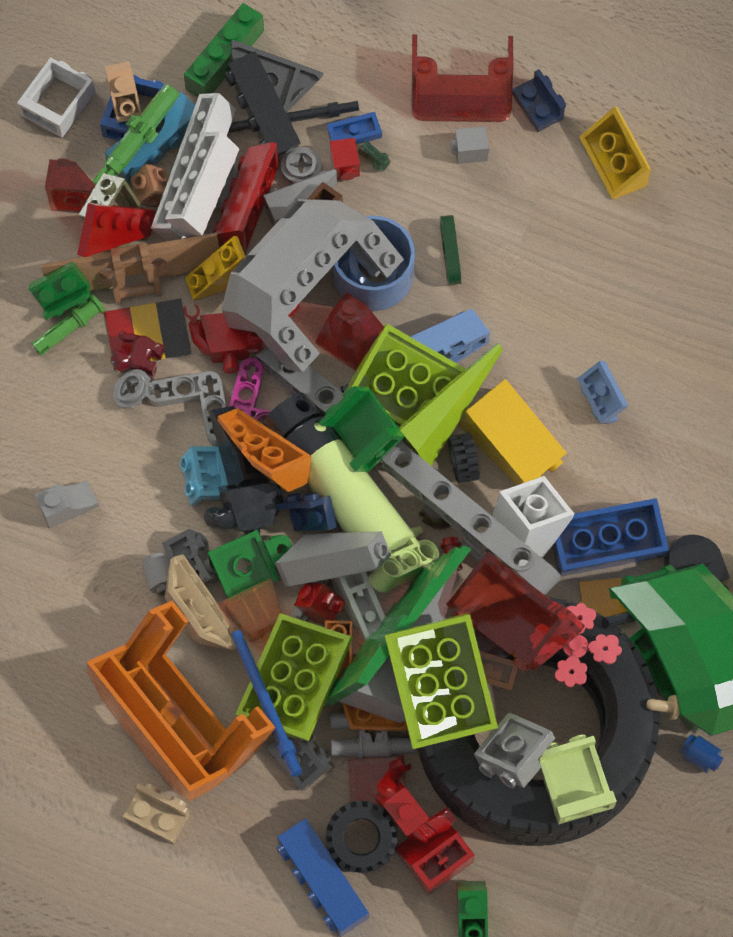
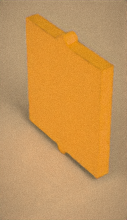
M622 578L579 582L581 597L579 603L585 604L586 608L594 609L595 612L604 617L626 612L625 607L617 599H611L609 588L621 585Z

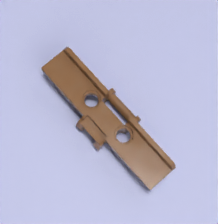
M211 233L151 245L141 243L110 249L111 252L43 264L41 267L43 276L74 261L89 281L90 291L113 287L115 302L121 303L120 299L150 293H156L157 296L162 295L159 278L193 271L219 249L217 233ZM157 258H162V259H164V260L152 262L153 260H155V259H157ZM104 268H112L111 270L101 271ZM143 274L146 282H149L123 288V286H126L125 277Z

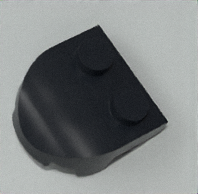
M688 534L676 538L670 544L669 551L664 557V566L672 565L676 570L704 564L720 582L730 579L720 549L713 541L704 536Z

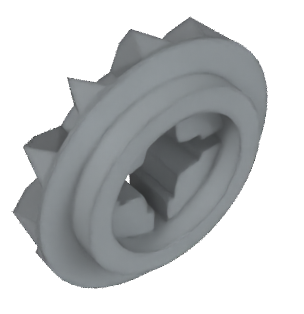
M307 147L290 149L281 160L283 176L290 183L312 178L322 168L319 155ZM300 159H303L305 166L302 173L298 171L297 167Z
M139 369L124 373L114 386L113 398L115 403L123 409L130 408L132 410L136 404L142 405V399L149 397L147 391L152 388L149 382L151 378ZM131 385L135 386L136 392L134 394H131Z

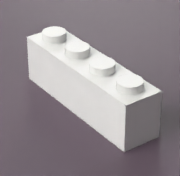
M221 131L202 133L165 217V220L183 236L203 235L211 214L216 207L220 193L225 186L229 172L235 163L239 148Z

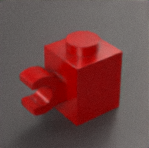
M312 582L305 583L300 589L294 604L296 608L316 623H325V620L334 621L345 605L344 600L323 583Z

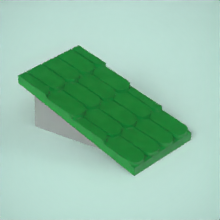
M466 546L454 547L448 554H443L437 561L431 562L428 567H424L415 576L403 597L398 602L393 603L376 632L368 636L350 665L341 670L333 683L324 705L331 706L339 701L398 723L406 721L385 635L445 619L458 566L470 552L471 548Z

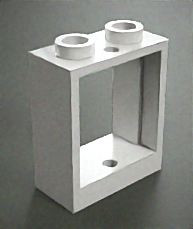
M50 57L17 102L20 116L63 138L95 94L93 80L85 72L79 73L73 70L66 62H58ZM55 78L80 91L62 116L37 103Z

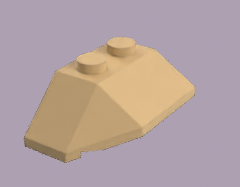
M184 554L174 556L170 559L165 599L167 602L173 601L189 622L183 629L187 637L194 640L197 644L229 650L237 649L231 636L236 631L232 623Z

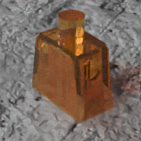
M271 578L224 600L227 614L242 631L246 639L250 643L262 639L266 646L280 613L282 614Z

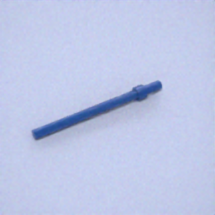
M234 631L231 636L263 711L276 727L273 734L278 743L276 748L280 758L285 760L292 777L299 776L302 770L295 756L296 749L294 744L287 738L242 631Z

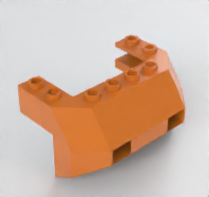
M169 601L149 610L125 645L86 661L87 673L105 706L169 787L186 800L191 801L214 789L249 762L276 727L258 706L252 710L247 718L244 714L235 717L227 729L222 725L166 655L189 622L175 603Z

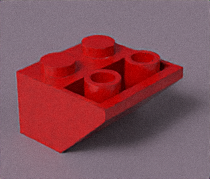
M452 826L450 830L436 834L428 839V843L419 842L411 836L395 848L397 855L427 895L434 892L472 864L475 858V854Z

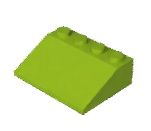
M386 324L355 371L345 391L353 386L368 387L392 420L401 426L436 396V393L463 372L465 368L391 325Z
M280 613L259 659L257 668L287 737L309 741L353 638L349 635ZM251 680L237 709L236 716L244 714L247 718L257 706L263 711Z
M469 613L385 635L413 749L498 728Z

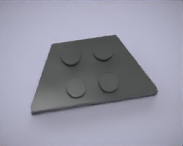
M231 41L232 61L256 51L286 113L323 77L324 73L238 41Z

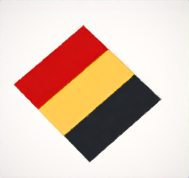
M181 298L104 312L111 349L122 350L128 354L131 353L133 343L124 342L118 337L119 333L124 331L127 334L147 336L154 342L164 345L165 352L162 359L191 354ZM154 356L150 360L155 361L159 359Z

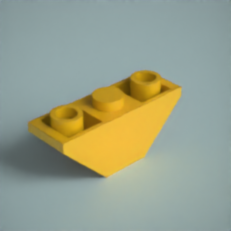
M233 236L185 277L193 300L226 291L230 273L245 258L237 236Z

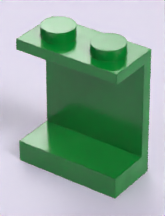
M353 386L347 389L343 394V398L337 404L329 407L325 412V416L319 421L321 426L333 427L355 456L349 463L355 472H369L405 437L368 387Z

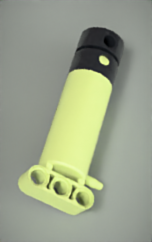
M303 392L295 394L277 405L267 415L263 425L311 455L308 486L313 492H318L319 496H330L335 520L344 533L382 531L391 556L377 570L372 571L369 576L371 586L379 592H387L414 579L424 567H428L431 562L439 557L438 547L429 540L418 542L416 538L423 533V529L420 526L409 528L368 473L355 472L349 463L355 457L332 427L320 425L319 421L323 418L322 414L307 394Z

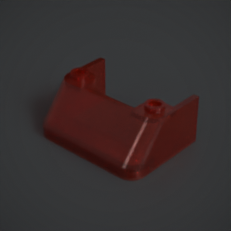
M412 34L411 113L413 117L419 121H506L512 111L513 36H508L506 58L493 59L488 66V75L437 74V64L432 58L417 56V34Z

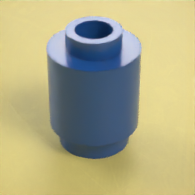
M691 734L680 750V753L685 756V760L705 773H708L710 770L715 772L724 759L720 756L722 750L700 735L696 737Z

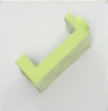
M578 735L569 740L570 743L560 746L558 743H551L538 759L558 824L613 809L617 802L614 792L609 790L595 748L596 741L594 736L586 738V735Z

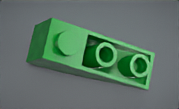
M457 881L458 937H488V898L485 881Z

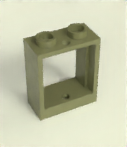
M103 173L79 213V217L84 222L88 203L112 205L115 200L118 206L143 207L124 178ZM130 243L125 244V245H122V246H119V247H116V248L129 246Z

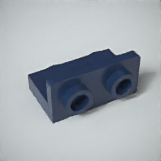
M540 69L534 71L533 79L512 89V96L537 132L563 120L566 103L560 94H556L550 78L547 75L544 76Z
M313 492L301 497V493H294L285 496V501L276 504L277 509H289L294 531H320L337 528L330 496H319L318 492Z

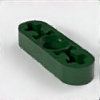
M440 216L447 284L458 285L461 284V268L454 216Z

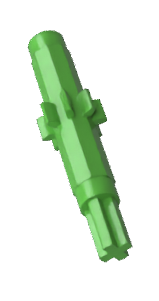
M165 84L140 116H131L126 123L129 127L127 133L110 153L108 159L104 162L103 168L89 184L92 186L91 188H95L103 173L112 176L119 175L144 143L149 142L151 144L158 136L155 128L180 96L176 89L169 84Z

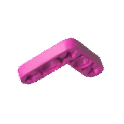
M248 358L239 367L230 406H235V408H239L249 416H254V419L259 422L261 419L266 418L271 411L255 408L263 378V366L258 359ZM255 367L256 372L252 374L251 383L247 382V370ZM243 389H248L253 393V396L249 400H241L238 397V393Z

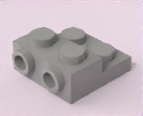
M509 712L499 723L498 728L494 729L477 749L474 756L480 765L479 770L488 778H493L494 775H497L510 788H514L515 785L524 788L541 768L538 759L555 737L551 730Z

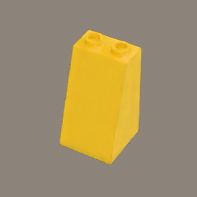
M506 379L468 408L457 424L465 433H471L474 443L516 486L542 477L541 475L547 470L553 472L563 464L561 458L567 454Z

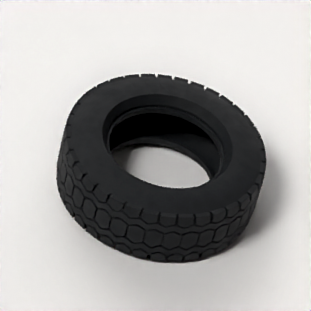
M530 596L529 599H526V597L509 599L508 602L504 600L489 605V608L485 607L471 614L478 649L520 662L519 666L544 665L558 669V662L561 660L566 661L568 658L563 645L561 648L555 649V654L552 656L546 653L537 655L533 652V644L530 642V637L535 634L537 627L546 626L548 629H557L558 636L564 642L566 637L575 634L571 627H567L564 623L565 618H567L565 616V609L569 606L576 607L578 604L571 601L569 604L566 603L567 600L552 597L549 600L546 597ZM596 612L593 628L590 630L585 629L579 635L587 639L588 645L590 642L596 641V637L600 634L606 637L608 635H615L619 640L618 646L622 648V653L616 656L615 663L610 665L605 664L603 661L596 662L593 658L594 654H591L589 649L579 660L580 663H584L587 666V671L585 672L587 680L582 686L594 701L599 715L600 741L596 751L609 790L614 792L617 801L614 808L558 824L544 780L531 779L524 788L518 785L510 788L501 781L499 776L494 775L493 778H488L479 770L480 765L474 753L480 745L476 740L475 734L418 748L423 769L435 792L444 804L464 823L466 822L467 825L481 833H485L489 837L500 841L503 840L507 843L524 844L526 846L562 844L582 838L603 827L617 816L634 797L651 764L659 733V711L649 710L646 707V703L650 699L658 700L650 670L646 666V662L639 650L635 649L633 642L625 633H621V629L617 626L605 629L602 626L604 616Z

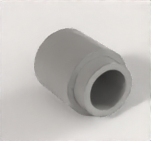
M163 553L151 554L143 560L145 577L152 593L165 595L170 564L169 559L165 558Z

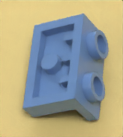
M605 361L597 362L577 378L583 395L588 399L593 408V415L600 423H615L618 420L616 415L629 406Z

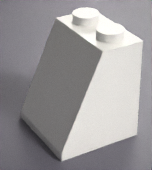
M543 476L500 491L492 517L543 558L572 520L574 513L546 477ZM520 560L516 565L525 566L529 561Z

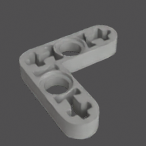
M206 371L150 382L152 388L147 391L149 397L146 398L152 406L162 407L201 400L208 441L212 445L218 446L216 436L213 434L214 429L211 417L207 411V407L211 403H218L222 408L226 407L221 378L217 373ZM208 380H212L214 395L209 396L208 387L206 386ZM183 383L191 386V391L185 395H181L176 391L177 387ZM169 386H172L173 396L171 397L169 395ZM156 389H160V398H156L154 395Z

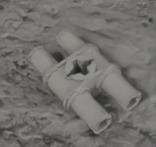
M330 712L331 729H349L345 712ZM356 730L359 731V736H356V739L331 740L332 757L357 756V758L363 760V757H385V759H388V757H391V754H416V749L412 748L410 737L390 738V735H387V731H376L378 733L376 734L375 742H372L369 734L370 730Z

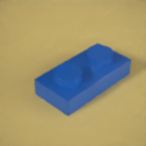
M375 112L326 124L330 141L355 138L357 145L382 138V131Z

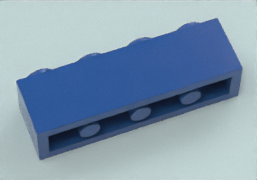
M306 818L277 836L279 846L276 849L285 862L290 860L295 869L292 870V874L300 885L305 883L310 890L307 896L315 909L321 907L326 917L323 918V921L331 933L337 931L341 937L369 918V912Z

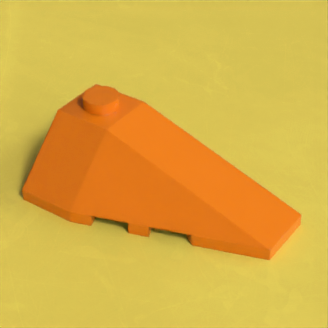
M239 408L218 416L217 421L251 465L268 479L288 492L308 484L311 455Z

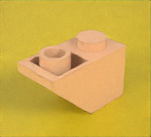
M130 62L104 66L117 123L129 120L132 115L140 116L141 109Z

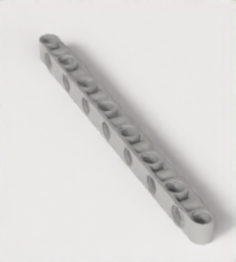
M267 345L255 356L262 363L263 368L294 395L302 392L307 394L322 414V417L325 416V412L329 407L337 404L343 398V393L311 366H308L304 372L293 371L292 373H286L288 370ZM333 399L330 403L323 404L324 401ZM400 441L378 463L392 477L537 597H544L561 580L560 574L548 562L403 442ZM402 462H409L405 467H398ZM440 494L448 495L445 499H436ZM484 526L488 528L485 532H476L479 527ZM520 560L529 561L525 566L516 565Z

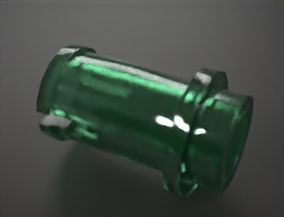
M369 141L361 145L365 150L358 149V154L373 165L374 170L382 172L389 166L390 159L388 154L381 153Z

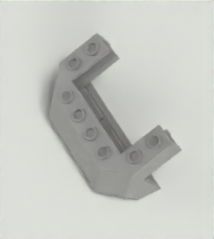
M298 199L230 273L221 311L230 328L255 332L287 370L304 372L320 353L288 316L348 249L370 276L377 277L381 273L384 278H388L404 259L374 221L343 202Z

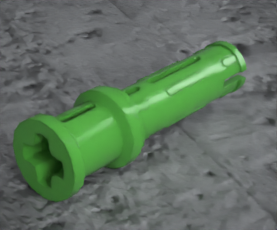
M90 293L86 302L77 307L73 306L70 308V314L42 336L31 342L33 348L40 356H43L49 349L66 338L79 327H86L88 321L98 313L103 314L105 312L103 305L94 294Z

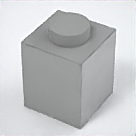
M486 126L455 129V139L450 140L452 155L457 157V164L488 161L489 146Z

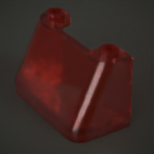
M489 551L486 552L446 604L454 611L451 617L469 613L473 627L513 656L514 660L512 663L525 673L528 669L534 672L578 636L585 627L570 610L562 604L551 600L512 569L502 564Z

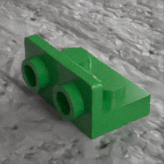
M74 261L30 283L28 290L42 306V316L47 320L51 317H58L65 310L86 302L90 296V283Z

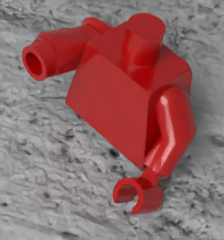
M194 303L196 313L188 315L186 306H184L183 313L190 319L188 326L192 342L203 355L210 356L212 363L222 362L224 373L233 374L238 372L239 360L248 359L249 353H256L264 348V342L255 332L230 328L223 313L200 315V320H198L197 317L200 314L199 307Z
M401 755L389 762V769L377 784L379 794L375 797L408 839L412 836L419 842L428 843V839L436 834L450 830V827L457 819L447 807L439 811L432 818L427 816L405 786L398 780L400 775L411 769V764L404 765L402 760L404 755Z

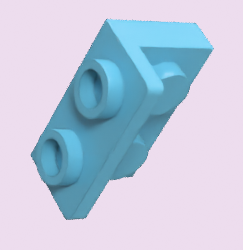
M191 446L180 461V468L184 472L186 481L185 494L189 498L190 505H197L201 500H221L218 487L228 484L218 446Z

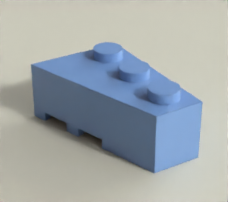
M470 309L460 312L454 317L411 337L453 362L458 363L487 345L490 339V331L475 311Z

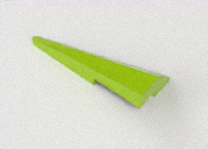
M499 343L492 346L436 393V396L398 427L405 436L403 439L412 448L411 450L432 466L502 353L503 349Z

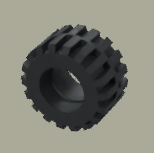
M369 801L349 802L332 815L327 825L326 844L329 853L339 866L350 872L367 873L376 871L385 865L395 852L398 839L396 825L390 814L375 803ZM360 819L370 821L378 831V842L375 848L365 854L351 851L344 839L345 830L348 825Z

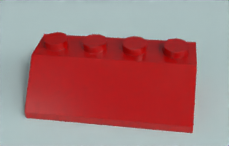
M270 142L249 147L246 155L241 156L238 163L237 178L233 177L230 183V197L223 201L221 207V214L223 215L220 221L215 222L212 232L217 233L219 247L223 246L233 236H237L244 255H246L264 207V195L270 191L278 170L277 143Z

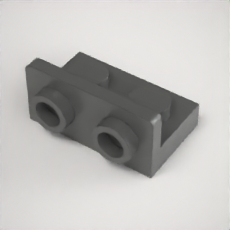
M187 529L162 543L169 562L174 556L184 554L203 583L206 581L212 583L218 581V577L207 555L209 544L202 533Z
M311 734L309 741L287 737L294 744L296 749L295 756L302 770V773L296 777L291 776L285 760L280 758L276 748L278 745L277 741L275 740L267 747L301 791L306 790L322 774L334 768L330 762L331 757L328 752L321 747L319 748L313 741V734Z

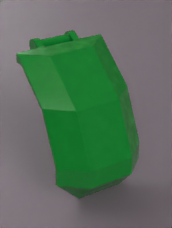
M704 564L676 570L672 565L663 566L659 571L636 577L632 575L623 577L621 585L609 588L611 599H617L648 633L675 691L680 715L710 736L733 730V595Z

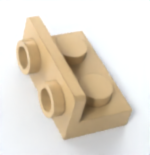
M138 783L136 787L137 792L123 818L174 844L190 815L188 808L185 807L186 803L174 796L169 799L161 795L162 791L149 783L146 786Z

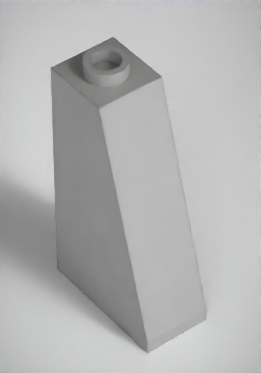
M382 531L305 534L275 564L284 585L294 586L377 570L391 556Z

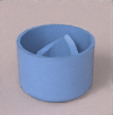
M366 216L374 221L404 260L385 281L374 283L368 280L360 271L358 266L361 263L348 249L332 266L333 282L340 296L350 305L366 311H381L395 306L408 294L414 279L415 248L411 236L399 223L382 216Z

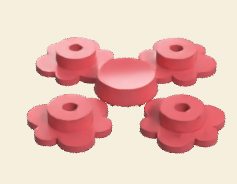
M579 603L576 607L569 606L565 609V616L567 618H565L564 623L567 627H571L575 634L566 637L564 642L558 636L557 629H548L546 626L537 627L535 634L530 637V642L533 644V652L537 655L546 653L552 656L555 654V649H559L563 645L568 658L566 661L561 660L558 662L555 678L558 682H565V685L569 688L575 684L582 685L587 680L585 674L587 666L584 663H580L579 658H582L588 649L591 654H594L593 658L596 662L603 661L608 665L615 663L616 656L622 653V648L618 646L619 640L615 635H608L606 637L600 634L596 637V641L590 642L589 645L587 639L579 635L585 629H592L594 626L593 621L596 618L595 610L586 608V605L583 603Z

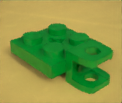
M254 530L208 551L207 555L228 602H232L279 580L274 568L277 567L275 563L292 547V544L286 535H274L262 540L258 530ZM281 544L283 550L281 553H278L277 547ZM241 558L243 561H249L250 563L247 566L246 573L236 570L238 560Z

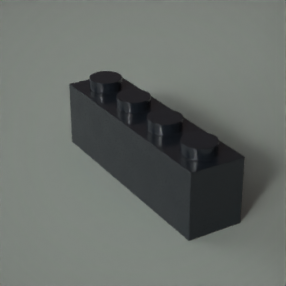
M256 51L228 63L226 67L227 72L224 73L230 87H235L238 93L236 96L238 105L242 110H246L249 116L247 119L249 127L253 133L257 132L261 140L258 142L259 145L270 142L277 143V156L298 147L301 142Z

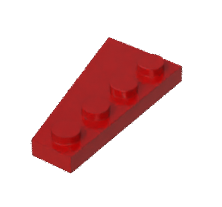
M88 203L77 255L88 257L151 236V226L156 211L148 208Z

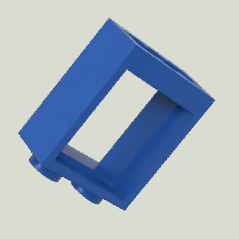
M133 75L138 94L155 97L158 91L165 85L157 80L149 81ZM110 96L100 127L103 137L120 141L127 133L129 127L126 125V121L117 123V119H114L115 111Z

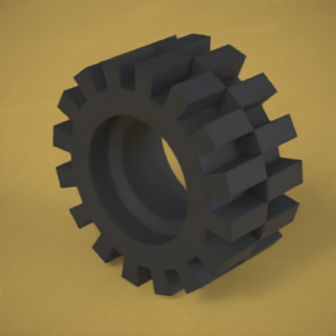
M471 433L450 436L448 438L449 454L457 483L461 484L479 480L478 456L476 455V447L474 446Z

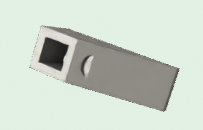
M336 170L321 171L312 178L297 180L290 186L282 189H273L264 195L265 209L273 227L298 199H307L322 182L334 188L337 184Z

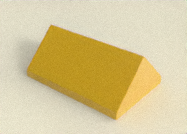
M614 106L579 136L612 199L646 187L651 172L648 162L618 107Z

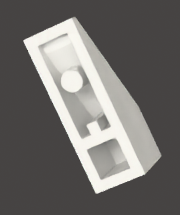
M366 572L331 578L330 580L337 595L344 600V609L365 642L371 633L376 632L385 617Z

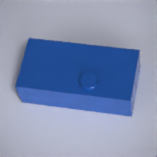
M657 498L575 513L572 520L552 545L557 571L561 577L665 557L669 551Z

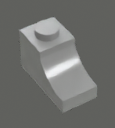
M88 481L71 486H61L58 484L35 494L49 529L99 507Z

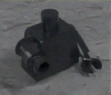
M267 477L219 486L223 508L211 507L205 511L203 517L207 526L211 528L233 529L238 532L244 531V535L258 530L260 534V528L274 524L275 517H277L280 510L277 509L276 504L284 501L280 486Z

